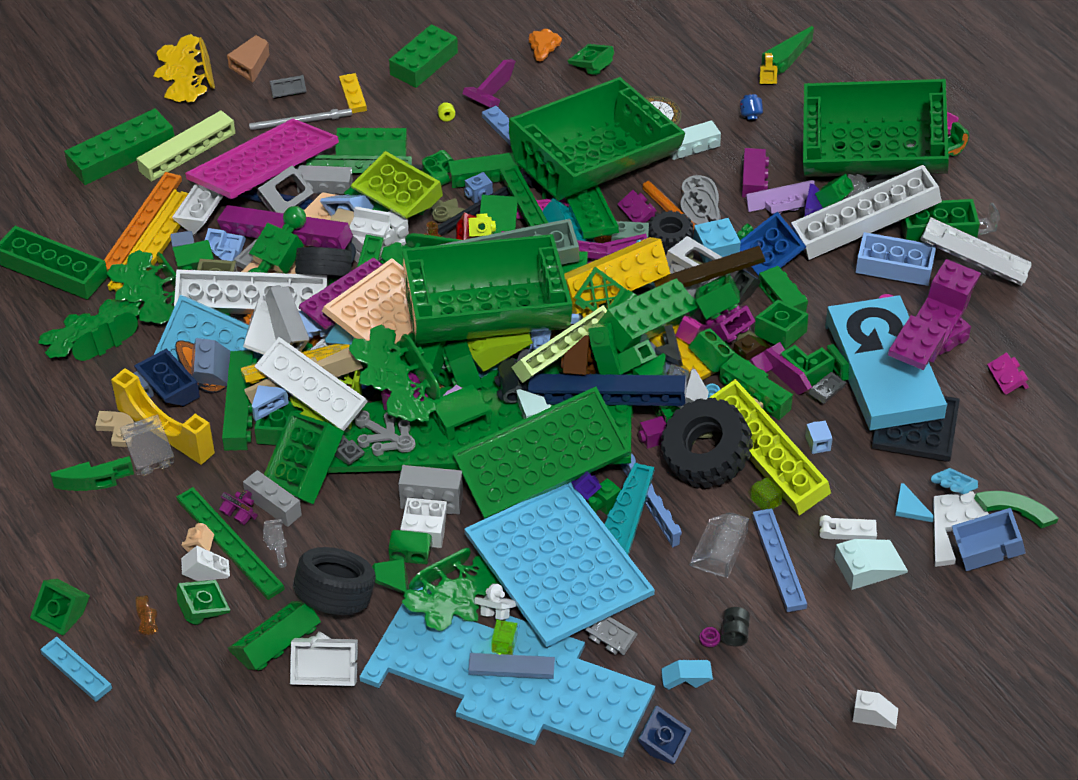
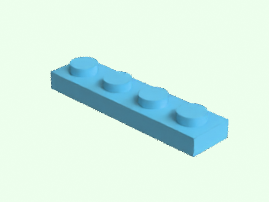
M55 637L40 649L44 657L94 701H98L112 689L111 683L58 637Z

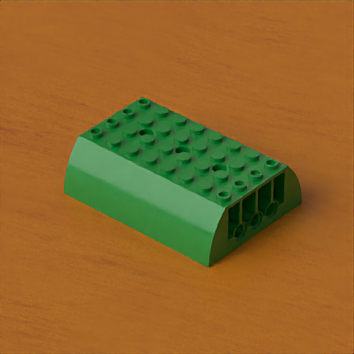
M621 77L509 118V138L516 163L558 201L673 155L678 151L685 137V132Z
M946 79L804 83V177H835L844 174L847 176L901 175L922 165L925 166L930 174H948ZM908 144H914L915 146H914V147H908L907 145H908ZM873 145H878V146H880V147H878V148H873V147H871V146H873ZM837 146H843L844 148H843V149H837L836 147H837Z
M553 234L402 249L406 298L415 344L568 329L571 325L572 301Z

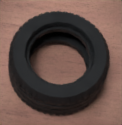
M317 547L306 551L299 558L293 581V589L303 603L316 610L336 615H350L358 613L368 606L376 574L371 564L357 554L338 548Z

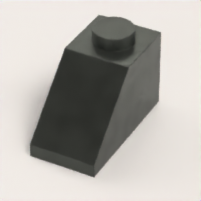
M744 269L739 270L733 278L740 291V302L737 304L741 305L750 298L761 283V280Z

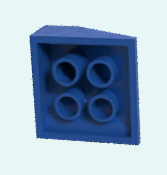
M778 212L774 213L740 240V251L760 246L765 262L751 266L758 276L760 272L775 266L781 268L806 248L805 244Z

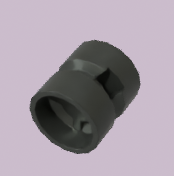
M730 607L723 612L721 640L726 645L738 647L748 642L750 614L747 610L740 607Z

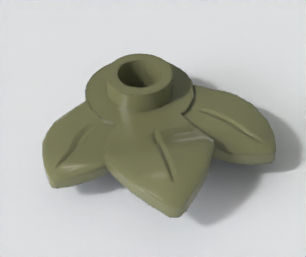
M456 198L446 202H442L439 199L431 207L433 219L439 222L446 221L465 210L464 208H458Z

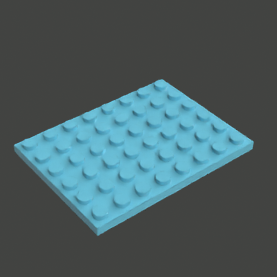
M571 482L516 504L464 528L465 535L511 599L515 601L516 606L546 647L654 595L655 589L583 496L573 487Z

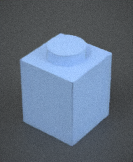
M826 421L807 424L805 437L811 453L831 451L832 436Z

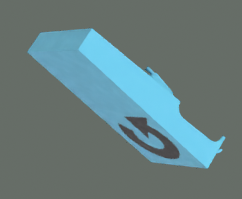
M900 295L828 306L825 328L828 329L829 327L839 352L849 363L848 381L869 430L945 418L947 403L929 362L925 369L921 370L888 356L890 347L909 319Z

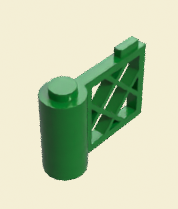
M594 267L573 298L576 300L575 304L583 310L588 308L594 312L597 310L596 302L606 300V310L637 297V295L625 289L597 267ZM595 273L602 277L603 285L593 286L592 278ZM607 286H614L619 290L615 297H608ZM603 287L605 298L595 299L594 289ZM590 289L592 300L585 301L580 295L584 290Z

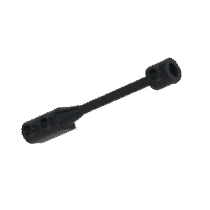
M511 357L499 363L498 375L494 377V380L501 387L497 391L500 400L507 403L518 402L516 390L521 389L528 392L527 382L522 383L512 369V366L517 361Z

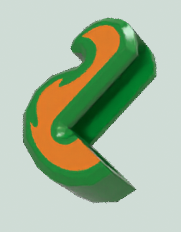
M958 122L952 123L951 135L948 137L949 156L961 153L969 140L968 130Z

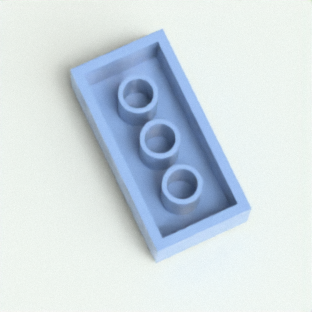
M864 232L857 259L856 273L929 286L936 245Z

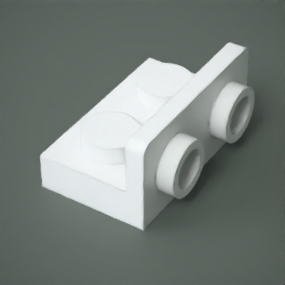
M355 207L354 218L350 225L352 234L365 237L367 234L385 239L391 226L390 214L388 212Z

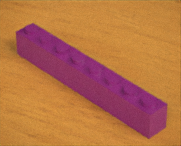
M227 205L217 221L221 230H224L226 233L258 238L267 223L282 229L284 226V213ZM306 217L304 226L292 232L299 237L304 245L322 248L345 249L353 237L347 222Z

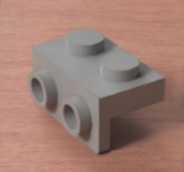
M610 616L595 623L592 628H586L592 641L597 644L603 642L607 645L606 649L615 655L617 652L625 655L638 635Z

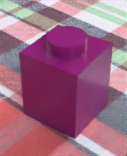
M662 416L640 422L638 437L640 442H644L647 449L659 446L663 441L661 436L663 430L666 429V423Z

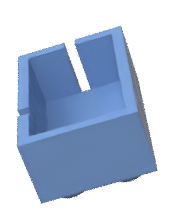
M1011 508L952 525L966 571L1004 560L1003 556H1007L1009 559L1026 553Z

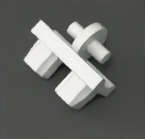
M492 584L487 588V595L484 598L475 597L474 604L481 605L482 616L495 615L496 619L509 618L510 608L516 607L514 600L503 598L505 593L499 584Z

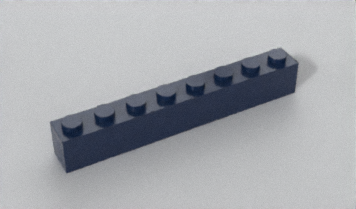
M536 374L530 378L528 392L544 397L546 404H558L593 387H597L606 405L683 406L686 404L687 392L686 375Z

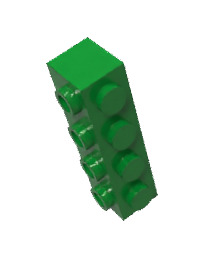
M732 356L720 367V383L726 386L736 379L752 398L757 399L759 403H763L762 409L776 419H782L791 410L792 393Z

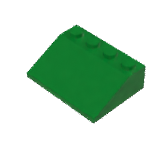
M291 411L264 475L297 499L314 504L345 431L327 422Z

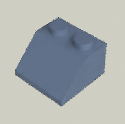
M196 338L192 349L191 375L198 383L227 386L230 350L215 340Z

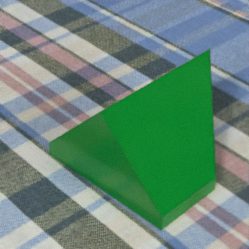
M404 559L374 563L372 565L376 574L375 583L405 594V590L409 589Z

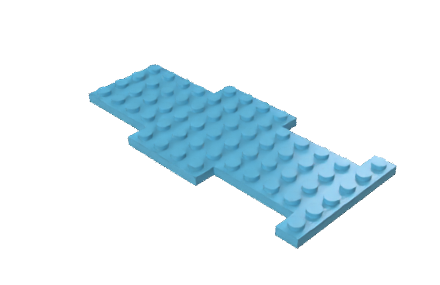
M428 589L427 593L431 595L432 592ZM403 603L360 675L361 682L380 688L386 675L390 672L461 698L462 701L456 710V717L535 745L542 730L546 729L620 757L624 756L655 692L654 685L579 659L585 648V642L568 636L546 647L529 622L512 616L505 620L499 631L473 621H466L453 614L452 624L443 631H438L426 625V613L411 612ZM470 653L555 657L554 679L469 675Z

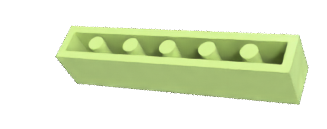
M223 111L215 113L138 157L139 172L152 182L164 175L165 172L173 170L234 135V120Z
M604 305L513 365L512 369L521 382L524 383L563 357L565 352L582 337L589 335L588 328L596 324L607 312Z

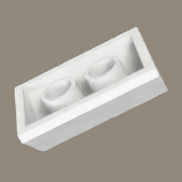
M195 184L172 218L195 235L205 224L223 195Z

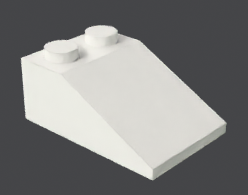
M258 299L249 322L243 347L264 355L276 339L267 302Z

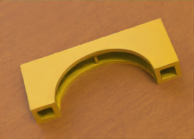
M126 368L111 379L118 411L128 414L135 422L200 465L215 453L210 423L197 414H194L183 424L170 418L149 398L141 385L139 377Z

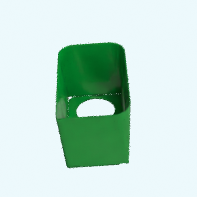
M711 328L700 332L688 347L712 372L720 371V367L735 354Z
M391 531L388 548L390 561L404 559V562L428 564L433 545L432 536L429 533Z

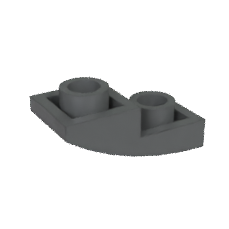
M343 435L335 456L350 465L363 456L365 452L353 440L349 441Z

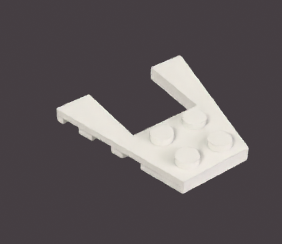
M973 491L967 494L955 493L934 496L935 567L955 564L956 558L947 532L953 531L952 525L989 514L976 502Z

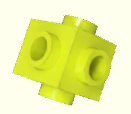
M476 214L477 218H469V237H481L496 232V223L487 214ZM482 223L485 224L484 230L480 229V225Z

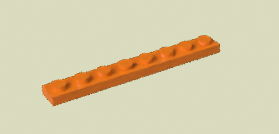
M164 173L104 259L107 271L113 264H123L173 190H176L182 182L180 175Z

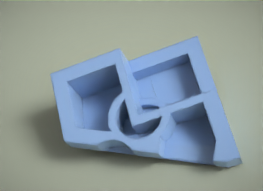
M208 228L205 240H209L212 252L220 259L234 261V258L241 253L246 238L241 235L226 233L224 230Z

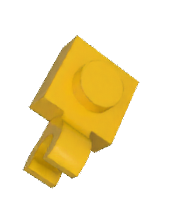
M765 53V66H760V84H777V66H772V53Z

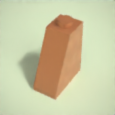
M255 35L227 55L229 68L254 82L269 57L268 42Z

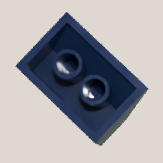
M167 348L134 365L138 373L167 403L184 406L200 397L198 382Z

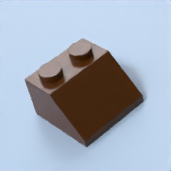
M589 335L582 337L565 352L561 360L563 373L583 375L596 373V360L591 348Z

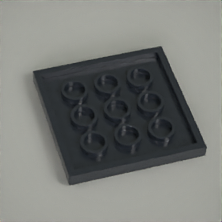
M944 396L947 403L945 418L875 429L872 448L950 461L960 398Z

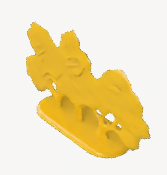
M192 34L180 38L176 46L164 45L157 51L158 59L166 62V64L158 68L153 77H162L166 81L172 79L175 81L167 89L164 98L173 99L178 102L185 100L187 102H194L199 95L207 91V87L200 84L205 77H207L210 87L215 89L209 55L201 37L198 38ZM198 42L200 44V50L195 49V46L198 44ZM199 53L202 55V62H197L194 59ZM203 65L205 73L201 75L195 74L194 69L197 66ZM199 78L196 84L191 85L195 79Z

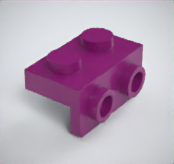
M634 190L618 203L633 222L646 223L651 217H655V212H657L651 203L648 205L645 203L647 199L641 192L637 194Z

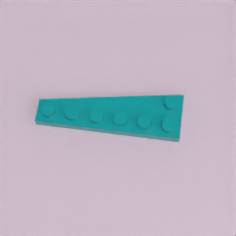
M635 463L623 485V489L618 494L616 503L612 510H610L604 524L628 556L655 471L654 467Z

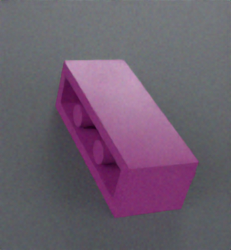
M745 148L742 197H746V194L768 190V181H765V179H768V169L765 167H768L769 157L766 156V149Z

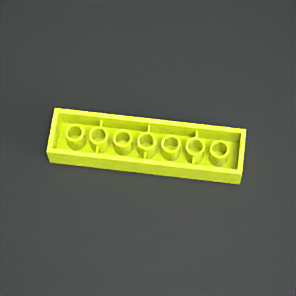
M736 379L709 397L716 398L717 401L719 399L728 401L729 405H734L743 415L751 430V439L753 440V448L749 450L751 452L749 460L799 516L831 494L828 480Z

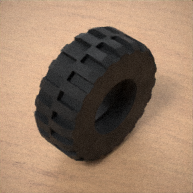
M716 398L696 399L694 402L684 404V407L681 409H677L673 413L672 418H669L666 422V429L663 430L661 436L663 439L661 450L673 473L684 483L690 482L695 487L703 485L704 488L712 487V485L724 484L728 479L731 480L736 477V474L739 471L741 472L746 466L745 462L751 456L749 450L753 448L751 430L739 410L734 405H729L728 401L723 399L717 401ZM711 431L723 433L720 443L713 450L702 454L691 452L694 442L702 434Z

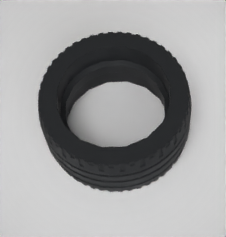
M322 247L297 248L295 272L296 274L327 275L328 278H341L351 272V251Z

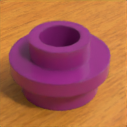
M707 627L700 633L699 640L706 647H715L720 642V634L715 628Z

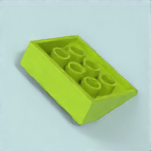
M386 151L351 184V188L405 219L432 207L443 196L439 180Z
M530 333L466 339L473 359L483 371L488 370L533 343Z

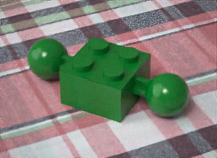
M291 206L285 210L283 214L284 226L282 229L270 223L266 224L249 252L255 262L260 265L250 269L248 272L268 273L269 269H272L278 273H288L296 259L297 248L304 247L299 237L292 233L293 230L300 229L306 223V213L302 208Z

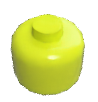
M447 102L440 104L437 110L439 118L445 122L453 120L455 117L453 105Z

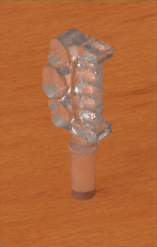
M282 519L265 521L263 530L264 542L267 543L270 550L275 549L278 565L280 568H284L287 566L284 554V547H287V541L284 539L283 529L281 528L283 526Z

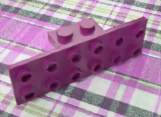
M375 258L368 260L300 303L299 309L323 328H329L336 322L322 312L324 306L383 264Z

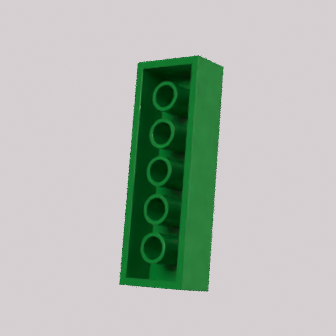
M154 108L65 150L67 166L84 185H87L137 161V158L175 137L173 126Z
M14 226L0 241L1 266L87 300L108 277L105 260L23 228Z
M676 278L608 309L597 323L612 321L616 347L620 352H623L665 332L664 326L672 324L675 327L681 324L683 317H691L697 311L699 305Z

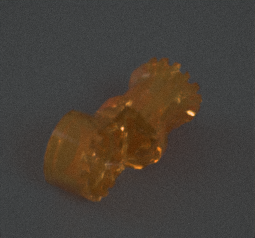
M148 595L137 596L136 609L138 617L141 619L139 632L144 635H149V633L152 635L158 630V626L155 624L157 611L147 607L149 605L147 603L149 602L147 600Z

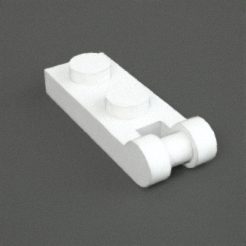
M827 515L821 516L819 519V524L822 527L820 528V537L824 539L853 540L877 538L876 520L831 518Z

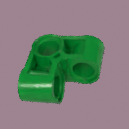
M440 150L433 155L423 158V172L432 175L443 186L451 182L448 175V161H454V159L445 150Z

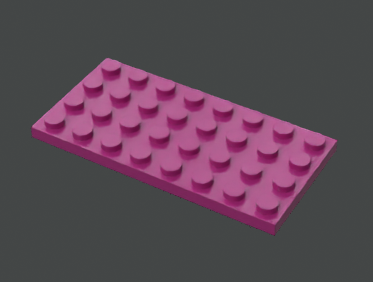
M292 118L186 172V179L233 199L241 193L250 191L253 187L265 183L266 180L277 176L290 166L303 163L308 158L332 148L333 145L339 143V139L336 135Z

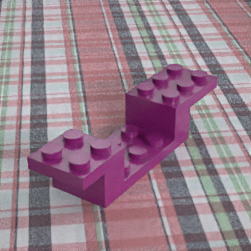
M946 259L932 281L928 298L916 317L912 315L909 317L890 347L888 356L921 370L925 369L929 361L934 363L968 307L972 290L978 282L981 273Z

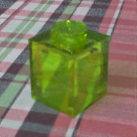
M766 477L761 481H757L752 486L751 500L762 510L771 508L773 510L781 505L783 492Z
M496 621L492 636L493 653L513 655L518 636L517 623Z

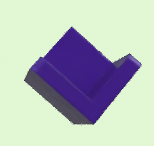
M588 471L578 480L571 481L573 487L586 500L602 487L598 479Z

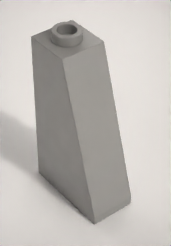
M273 286L269 289L265 298L275 339L277 340L280 337L301 352L308 343L309 336L289 286Z

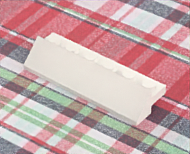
M931 217L921 237V241L936 245L938 249L1022 286L1028 277L1031 262Z

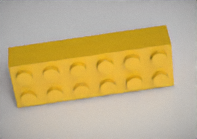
M649 237L567 272L564 276L572 301V314H580L589 309L585 308L583 310L575 304L576 300L573 297L594 267H597L630 291L671 273L661 239ZM595 273L592 278L593 286L603 285L602 277ZM607 286L608 297H615L619 290L614 286ZM603 287L594 289L595 299L605 298ZM584 290L580 297L585 301L592 300L591 290ZM606 300L596 302L597 306L605 303Z

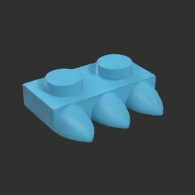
M951 468L936 473L931 477L933 483H941L942 487L950 488L951 491L960 494H967L978 488V480Z

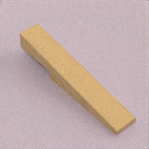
M349 347L319 361L315 357L311 359L335 377L363 368L361 362L356 360L351 354ZM268 378L244 390L252 404L258 385L282 387Z

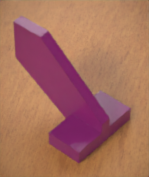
M512 59L503 60L478 88L465 87L462 94L488 107L499 106L500 99L492 95L510 80L516 61Z
M781 342L749 360L751 364L765 372L771 370L798 395L812 388L804 372L780 355L781 352L785 351Z

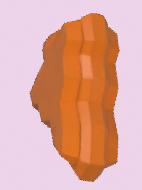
M549 29L533 31L529 34V43H531V48L534 50L536 61L539 62L547 58L548 54L554 51L557 46H560L562 38Z

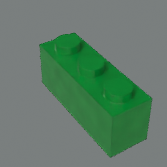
M779 266L759 273V280H761L759 288L772 303L780 300L806 312L808 305L806 296L802 295L796 284L792 283L786 272L782 271Z

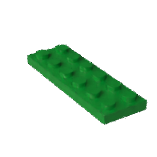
M598 185L564 198L583 239H593L598 236H611L619 233V226Z

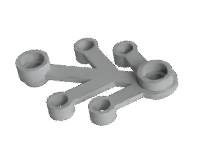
M360 410L354 418L355 424L359 428L367 427L378 433L374 435L363 434L357 438L358 445L362 448L369 446L371 442H377L372 445V452L376 456L382 455L386 450L397 449L400 452H409L415 448V440L409 435L411 427L408 420L399 421L398 426L401 435L398 436L395 434L394 428L396 417L388 413L384 414L386 428L371 421L369 413L365 410ZM387 440L392 441V442H390V443H384V444H382V443L379 442V441H387Z

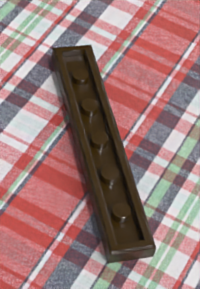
M756 246L668 274L653 282L656 288L677 278L686 288L764 263L765 257L760 246Z

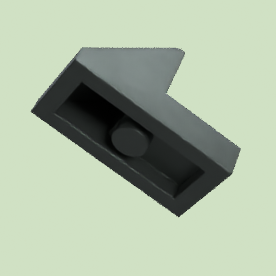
M672 324L664 326L666 333L663 334L666 345L654 348L657 355L664 353L666 360L678 366H683Z

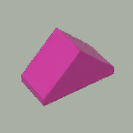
M684 316L676 336L690 344L706 326L690 316Z

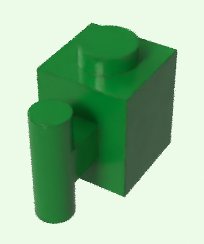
M608 478L600 483L602 487L593 494V497L589 498V506L595 513L600 509L606 515L609 514L621 491Z

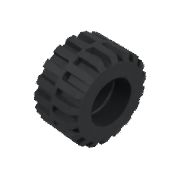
M669 210V212L662 211L661 214L657 213L655 217L650 219L648 238L661 239L665 255H667L668 250L688 236L693 239V222L684 213L680 214L679 211L672 212V210Z

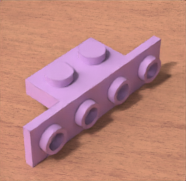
M814 180L746 194L747 210L751 212L766 208L772 214L776 212L781 214L785 210H798L799 207L805 206L810 183L814 184Z

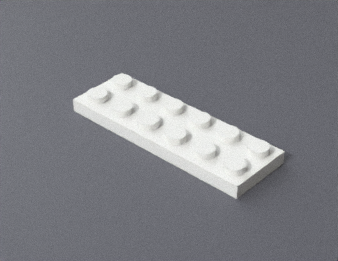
M280 337L277 338L254 366L259 372L343 431L368 402L366 398Z

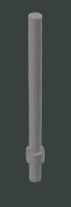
M332 109L331 112L249 123L250 130L276 127L292 118L301 122L331 118L336 120L339 117L351 116L352 110Z

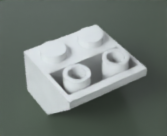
M407 498L401 530L429 533L432 536V547L442 548L447 501Z

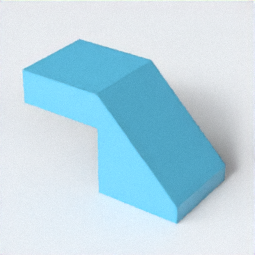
M678 660L661 669L663 685L668 690L685 681L697 688L713 680L711 663L708 660Z

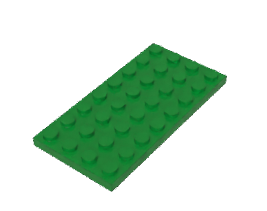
M593 387L452 453L484 519L516 504L574 481L587 471L591 473L631 454V451L597 387Z

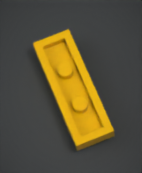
M356 73L339 76L348 109L352 110V114L367 111Z

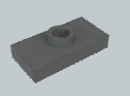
M303 75L269 81L273 98L307 92Z
M830 372L810 388L809 394L824 404L842 390L846 382Z

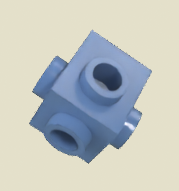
M484 172L466 179L465 195L471 198L474 203L479 202L482 195L493 193L492 181Z

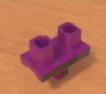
M250 491L236 492L235 497L238 500L225 492L221 495L224 501L219 510L228 517H230L235 509L238 510L234 516L238 523L245 525L250 518L255 520L258 516L247 505L252 506L254 500L251 499L252 494Z

